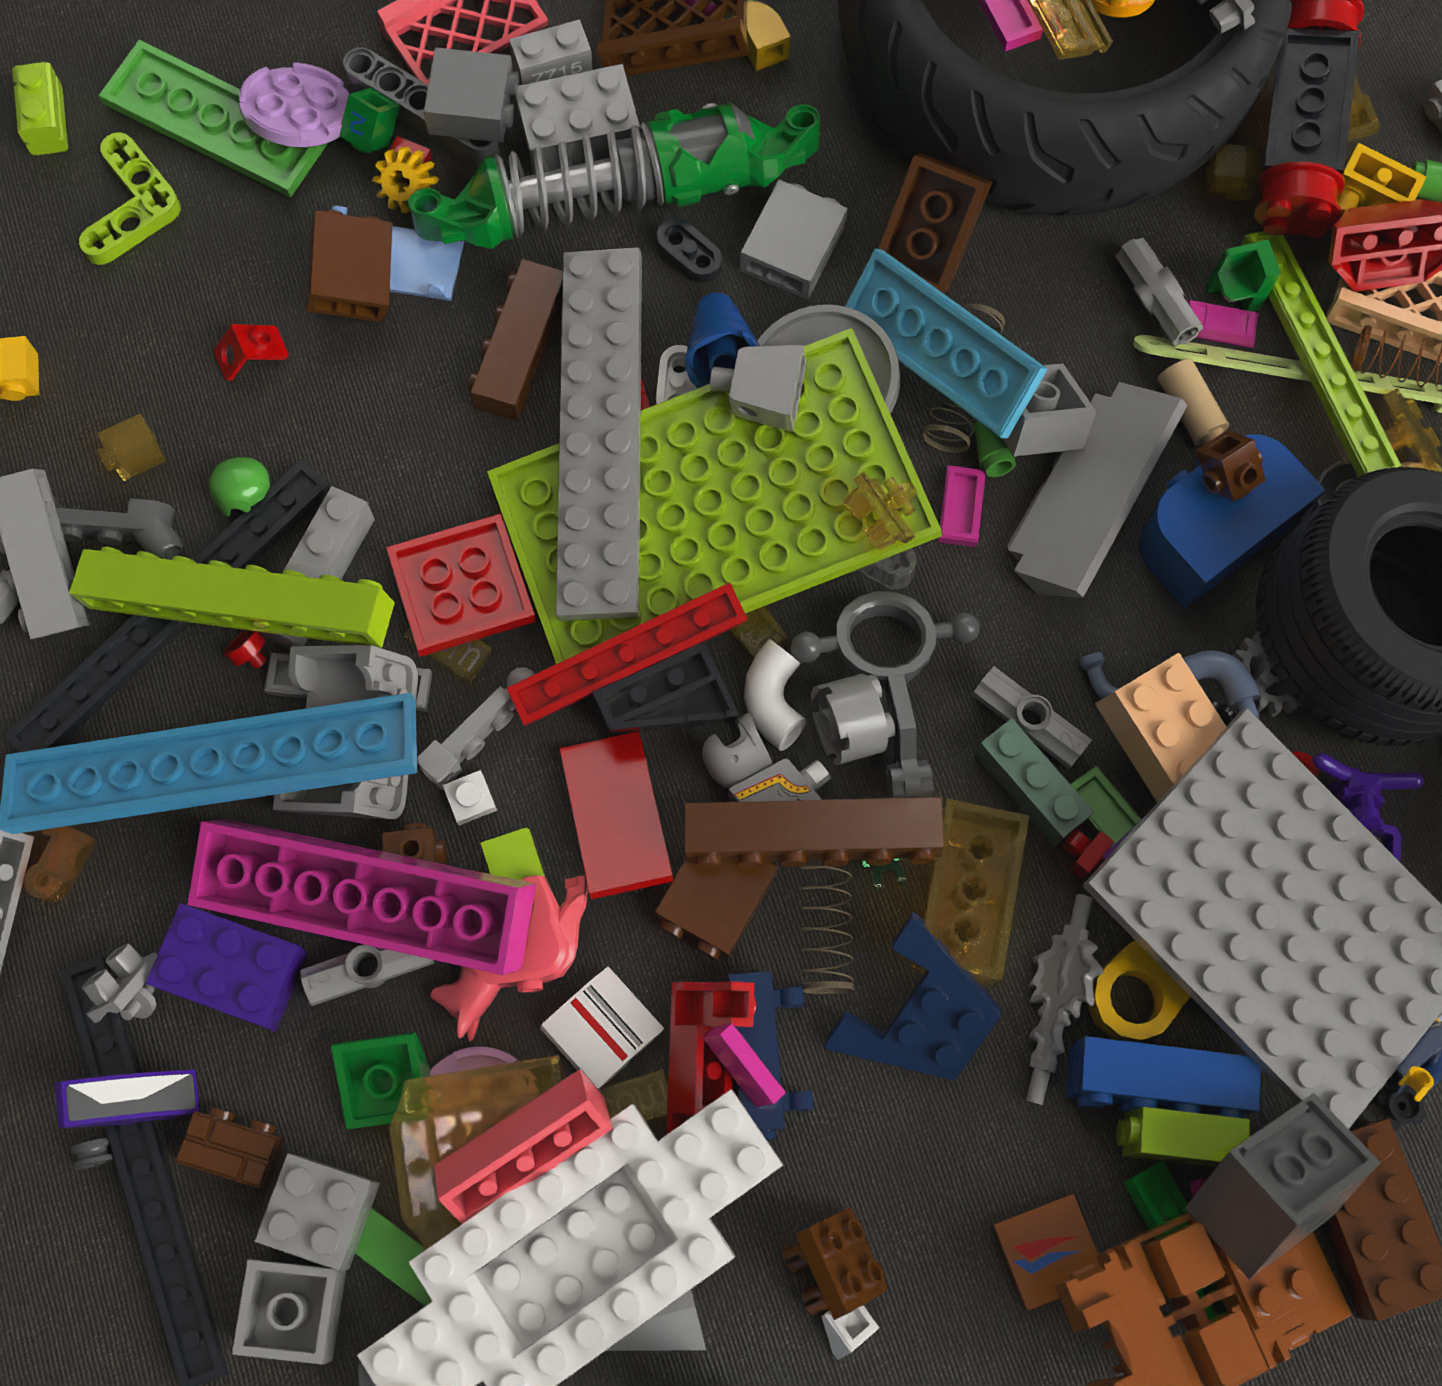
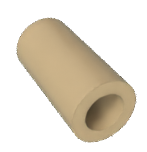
M1192 359L1179 361L1168 367L1158 376V381L1166 394L1180 397L1188 405L1180 420L1194 445H1205L1227 430L1229 423Z

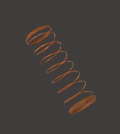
M1364 326L1352 360L1351 368L1354 372H1358L1360 369L1362 374L1366 373L1373 364L1381 347L1378 367L1380 378H1384L1390 372L1399 355L1397 375L1400 383H1403L1409 377L1418 360L1416 375L1418 386L1423 387L1428 382L1437 366L1435 383L1439 392L1442 391V389H1438L1437 384L1442 348L1429 377L1423 385H1419V365L1425 338L1410 372L1403 381H1400L1399 370L1406 334H1404L1391 367L1384 376H1381V357L1387 329L1372 362L1362 372V363L1372 332V326Z

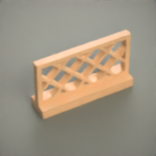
M1439 271L1424 283L1389 287V289L1377 292L1376 289L1365 290L1364 292L1367 296L1348 290V285L1340 277L1333 303L1327 311L1326 319L1332 325L1361 334L1365 325L1372 326L1370 338L1380 342L1387 329L1384 343L1400 348L1404 334H1406L1403 350L1417 355L1425 338L1421 356L1437 361L1442 348V296L1436 297L1428 284L1435 283L1442 286V271ZM1417 289L1425 301L1414 305L1406 292ZM1395 296L1402 308L1385 303L1384 299ZM1431 309L1439 321L1422 316L1420 312Z

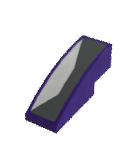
M196 1070L113 1075L55 1083L58 1128L128 1125L141 1121L173 1120L193 1115L195 1111L200 1112Z

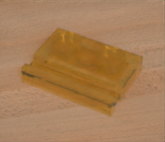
M1027 0L1059 60L1091 55L1095 50L1105 53L1113 43L1091 0Z

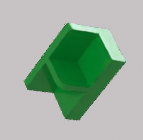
M1269 239L1224 250L1206 284L1207 292L1221 291L1224 299L1229 302L1240 300L1243 310L1252 312L1260 310L1281 275Z

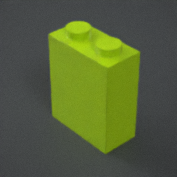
M1141 1107L1124 1113V1119H1119L1116 1130L1117 1145L1122 1146V1156L1217 1167L1230 1150L1249 1138L1250 1119Z

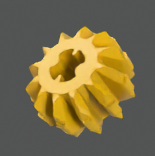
M403 146L399 148L398 152L393 149L385 152L386 161L380 160L375 164L382 175L374 176L372 181L376 184H381L383 188L379 190L377 197H389L387 208L395 209L400 206L403 213H409L408 199L411 194L419 189L430 188L429 185L438 183L439 179L435 176H429L428 172L433 169L434 163L431 161L422 163L424 152L418 150L411 153L408 146ZM402 175L404 178H409L410 185L408 182L402 181Z

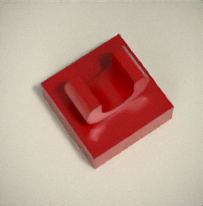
M1075 829L1061 845L1067 853L1077 858L1069 868V871L1082 880L1090 873L1113 844L1114 840L1100 831L1090 841L1082 832Z

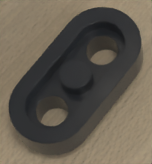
M670 218L660 224L657 230V246L665 257L695 281L708 282L719 275L722 268V254L714 243L684 219ZM677 239L680 240L682 243H680L679 245H673L670 243V241ZM705 262L709 266L706 268H700L697 266V264Z

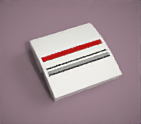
M606 967L540 1026V1029L576 1070L581 1069L598 1090L626 1067L633 1057L655 1040L664 1030L663 1026L609 967Z

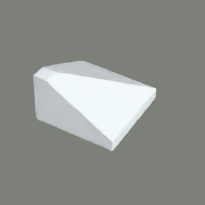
M864 1305L836 1320H833L829 1310L821 1316L833 1355L837 1360L850 1354L879 1329Z

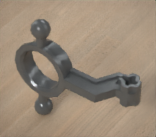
M874 591L858 596L843 609L837 621L835 636L818 637L816 634L807 631L797 633L790 643L791 653L799 662L810 663L815 661L821 653L835 652L842 658L846 669L853 676L857 674L877 676L881 687H884L889 713L895 725V736H893L894 764L887 765L885 770L888 795L891 798H923L933 796L934 788L931 765L928 764L927 760L917 761L916 724L906 683L918 675L921 669L928 664L936 647V639L952 637L958 643L967 644L973 642L980 633V623L976 616L967 612L956 614L950 622L934 623L929 612L915 599L898 592ZM874 616L893 617L905 622L914 630L919 640V650L906 663L893 667L878 666L866 661L855 651L850 640V634L853 628L864 619Z

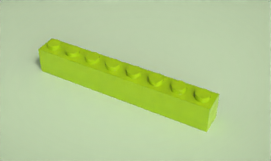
M102 547L101 551L83 549L69 591L71 596L89 609L354 645H372L379 648L383 647L395 603L382 589L381 584L367 579H360L358 583L344 582L336 576L327 574L321 575L319 579L307 577L294 570H283L282 574L271 573L255 565H247L245 569H240L215 560L209 561V564H200L182 556H173L172 560L161 559L152 553L139 551L136 555H129L111 547Z

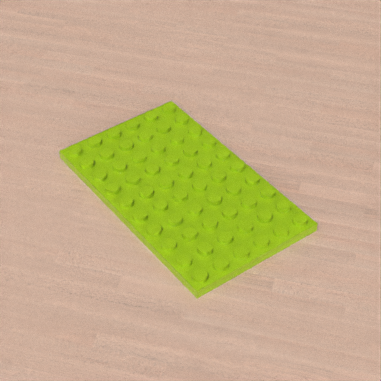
M852 328L804 346L807 364L794 432L734 415L729 402V393L711 391L710 384L641 411L639 617L559 621L556 616L560 443L487 471L556 664L729 582L744 612L748 613L942 536V530Z

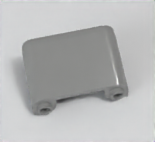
M372 645L291 646L287 672L294 687L307 692L306 709L404 693H412L416 701L418 671L414 661L407 656ZM408 775L274 795L273 810L372 819H397L405 807Z

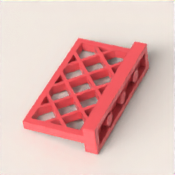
M396 0L377 11L379 29L386 40L391 41L412 75L429 85L430 78L426 79L420 67L423 58L433 60L434 57L433 51L425 50L428 35L448 39L447 49H452L453 42L457 41L474 45L473 51L498 54L510 47L509 39L533 33L548 26V18L536 0H491L510 5L507 20L487 15L490 0L484 1L482 14L462 9L464 0ZM515 7L530 10L536 19L526 25L513 22L512 18ZM439 13L454 16L451 31L432 27L433 17ZM459 17L479 22L476 37L456 32ZM484 24L505 28L503 37L495 42L481 39ZM408 30L423 33L420 48L404 45L399 35ZM411 55L417 56L416 62Z

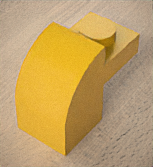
M747 0L746 35L749 41L748 57L755 70L758 71L789 59L791 36L780 16L766 4Z

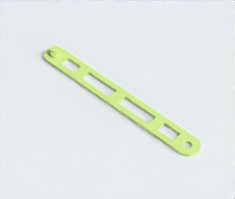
M1151 335L1136 336L1133 342V346L1136 349L1152 355L1181 360L1192 359L1193 362L1310 381L1301 361L1192 342L1174 346L1169 338ZM1246 361H1252V362H1258V363H1264V364H1269V365H1263V364H1257V363H1251V362H1246ZM1361 371L1354 372L1358 380H1363L1359 381L1363 391L1433 402V410L1442 413V391L1439 392L1437 390L1436 384L1426 383L1423 387H1419L1415 380L1406 379L1403 383H1400L1398 377L1385 376L1380 378L1379 374L1368 372L1362 374ZM1419 381V385H1423L1425 383ZM1438 384L1439 390L1442 389V385Z

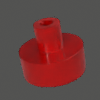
M244 630L228 644L224 650V655L235 666H240L248 661L254 669H258L267 661V658L260 651L266 639L258 631Z

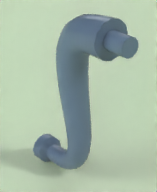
M1213 650L1197 652L1183 657L1196 680L1211 678L1219 682L1228 706L1237 705L1239 712L1248 708L1259 718L1253 700L1261 696L1260 691L1251 673L1239 659L1231 654ZM1097 652L1080 658L1079 664L1081 669L1087 671L1093 690L1102 700L1120 688L1113 687L1106 679L1102 669L1105 660L1102 652Z

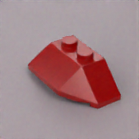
M1419 199L1350 208L1333 225L1329 265L1354 292L1424 283L1442 270V202Z

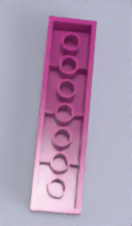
M220 819L201 821L187 905L499 975H506L522 969L536 884L244 822Z

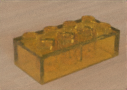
M946 799L942 807L943 858H935V862L931 863L921 919L925 922L924 926L936 939L939 938L949 949V954L963 970L967 969L979 984L995 987L1002 981L1029 815ZM974 845L979 846L980 854L985 855L981 860L974 858L973 853L970 852ZM967 885L973 887L975 895H979L974 901L967 899L966 894L962 893ZM961 925L966 927V934L972 936L966 942L959 940V935L954 932ZM913 962L912 970L926 972L927 969Z

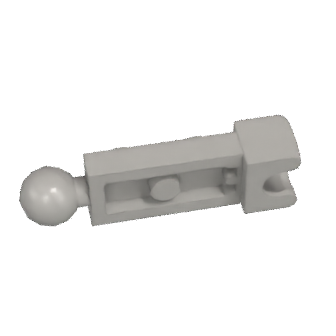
M526 667L516 668L507 677L506 685L509 687L535 675V673ZM500 686L442 744L434 740L417 757V764L420 766L419 770L440 790L444 789V784L452 782L462 772L460 763L465 758L470 760L481 751L485 745L483 740L494 729L500 731L513 718L514 713L512 711L515 709V705L507 687L503 689Z

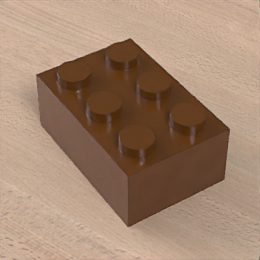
M923 153L914 155L879 249L884 250L943 294L950 290L993 181Z

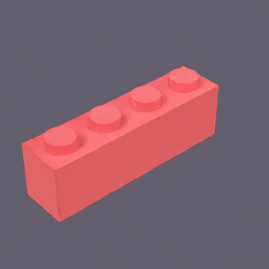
M579 1069L434 1165L438 1200L463 1224L507 1192L536 1180L612 1130L605 1097L582 1070Z

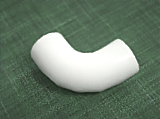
M768 639L755 656L746 674L744 700L747 711L751 714L758 731L767 741L780 751H783L794 743L806 724V719L791 708L784 698V686L801 663L771 639Z

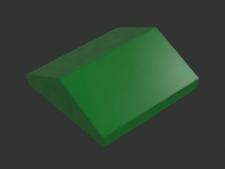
M416 1032L334 1043L331 1045L347 1130L429 1119L431 1117L430 1067Z

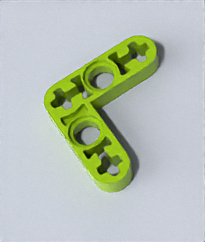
M121 132L112 133L103 139L101 153L110 169L134 198L81 233L79 245L86 258L91 263L97 265L113 261L172 222L181 211V204L172 187L132 138ZM120 148L122 151H125L130 161L125 164L123 159L117 153H114L115 150ZM146 171L150 173L149 179L143 184L137 185L131 182L133 175L137 172ZM157 192L161 200L165 203L167 202L168 205L163 208L156 205L152 194ZM135 217L140 220L139 226L135 230L124 231L121 229L122 222L128 218ZM113 229L118 236L117 240H115L113 235L110 234V231H112ZM96 241H100L105 246L98 250L93 244Z

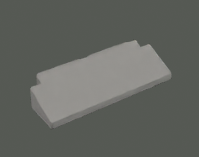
M1122 382L1118 383L1111 397L1095 393L1090 403L1097 412L1084 449L1059 452L1052 465V472L1047 481L1038 489L1007 546L1011 554L1019 561L1014 571L1036 594L1084 597L1188 406L1182 398Z

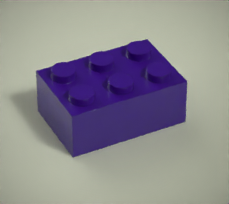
M180 903L145 984L165 993L276 1032L308 952L294 943Z

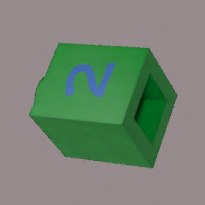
M372 88L349 94L339 136L349 141L354 149L363 153H371L389 146L400 105Z

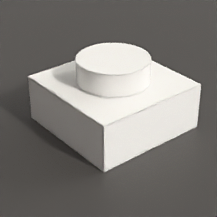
M481 770L443 785L458 825L497 811Z

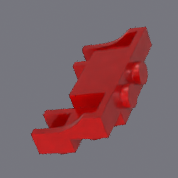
M733 981L672 982L666 1135L732 1089V1075L703 1038L713 1028L732 1023L735 1027H753V1017L756 1011L755 983Z

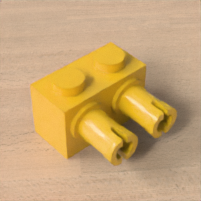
M1358 143L1345 159L1343 173L1345 188L1342 194L1337 197V204L1342 210L1341 217L1350 208L1415 200L1426 176Z

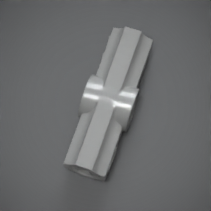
M1142 237L1140 239H1132L1121 246L1120 251L1115 255L1117 261L1135 286L1133 289L1142 305L1151 317L1155 316L1170 342L1172 341L1174 346L1187 344L1196 338L1197 334L1203 329L1202 323L1183 297L1184 292L1167 266L1163 267L1148 242Z
M995 666L986 674L972 693L975 699L1007 722L1012 718L1036 745L1068 769L1072 767L1092 741V739L1054 712L1051 703L1046 698L1030 694ZM1027 710L1035 712L1039 716L1041 724L1031 725L1027 723L1023 718L1022 712Z
M359 945L352 949L350 953L301 969L300 973L311 1006H315L363 988H377L386 980L435 963L434 960L369 945ZM366 957L377 958L378 966L376 971L367 977L359 976V963Z

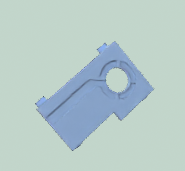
M332 206V210L347 215L348 208ZM392 226L390 292L451 301L464 241L444 244L443 242L422 239L414 229Z

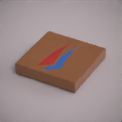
M1074 1194L1067 1195L991 1225L1025 1311L1059 1299L1060 1297L1055 1285L1069 1279L1070 1273L1091 1263H1094L1095 1266L1099 1265L1095 1256L1098 1252Z

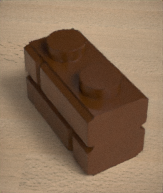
M211 1106L208 1115L195 1111L188 1126L186 1138L183 1140L176 1163L267 1190L285 1142L284 1138L274 1135L276 1126L251 1119L249 1127L233 1123L236 1114Z

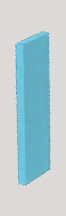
M874 249L845 307L867 315L881 326L895 348L898 361L1000 438H1008L1048 370L1034 358L881 249Z

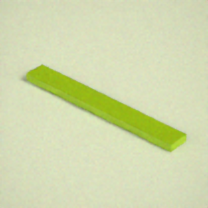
M1264 231L1246 234L1242 242L1243 245L1269 239L1281 275L1268 297L1358 477L1379 469L1402 467L1284 235H1270Z

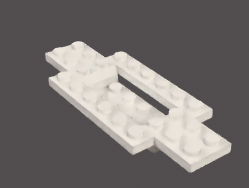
M731 1089L659 1141L636 1106L631 1104L610 1119L612 1130L536 1180L507 1192L409 1262L410 1266L433 1302L357 1355L376 1386H476L483 1381L486 1386H557L735 1258L734 1253L710 1217L779 1169L783 1164L734 1091Z

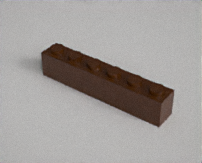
M942 797L685 803V855L689 863H695V866L701 869H715L721 867V863L738 862V866L742 868H758L763 866V862L780 861V865L784 867H801L806 865V861L821 860L827 866H844L849 864V860H866V863L869 865H887L892 863V859H909V863L922 865L935 862V858H943Z

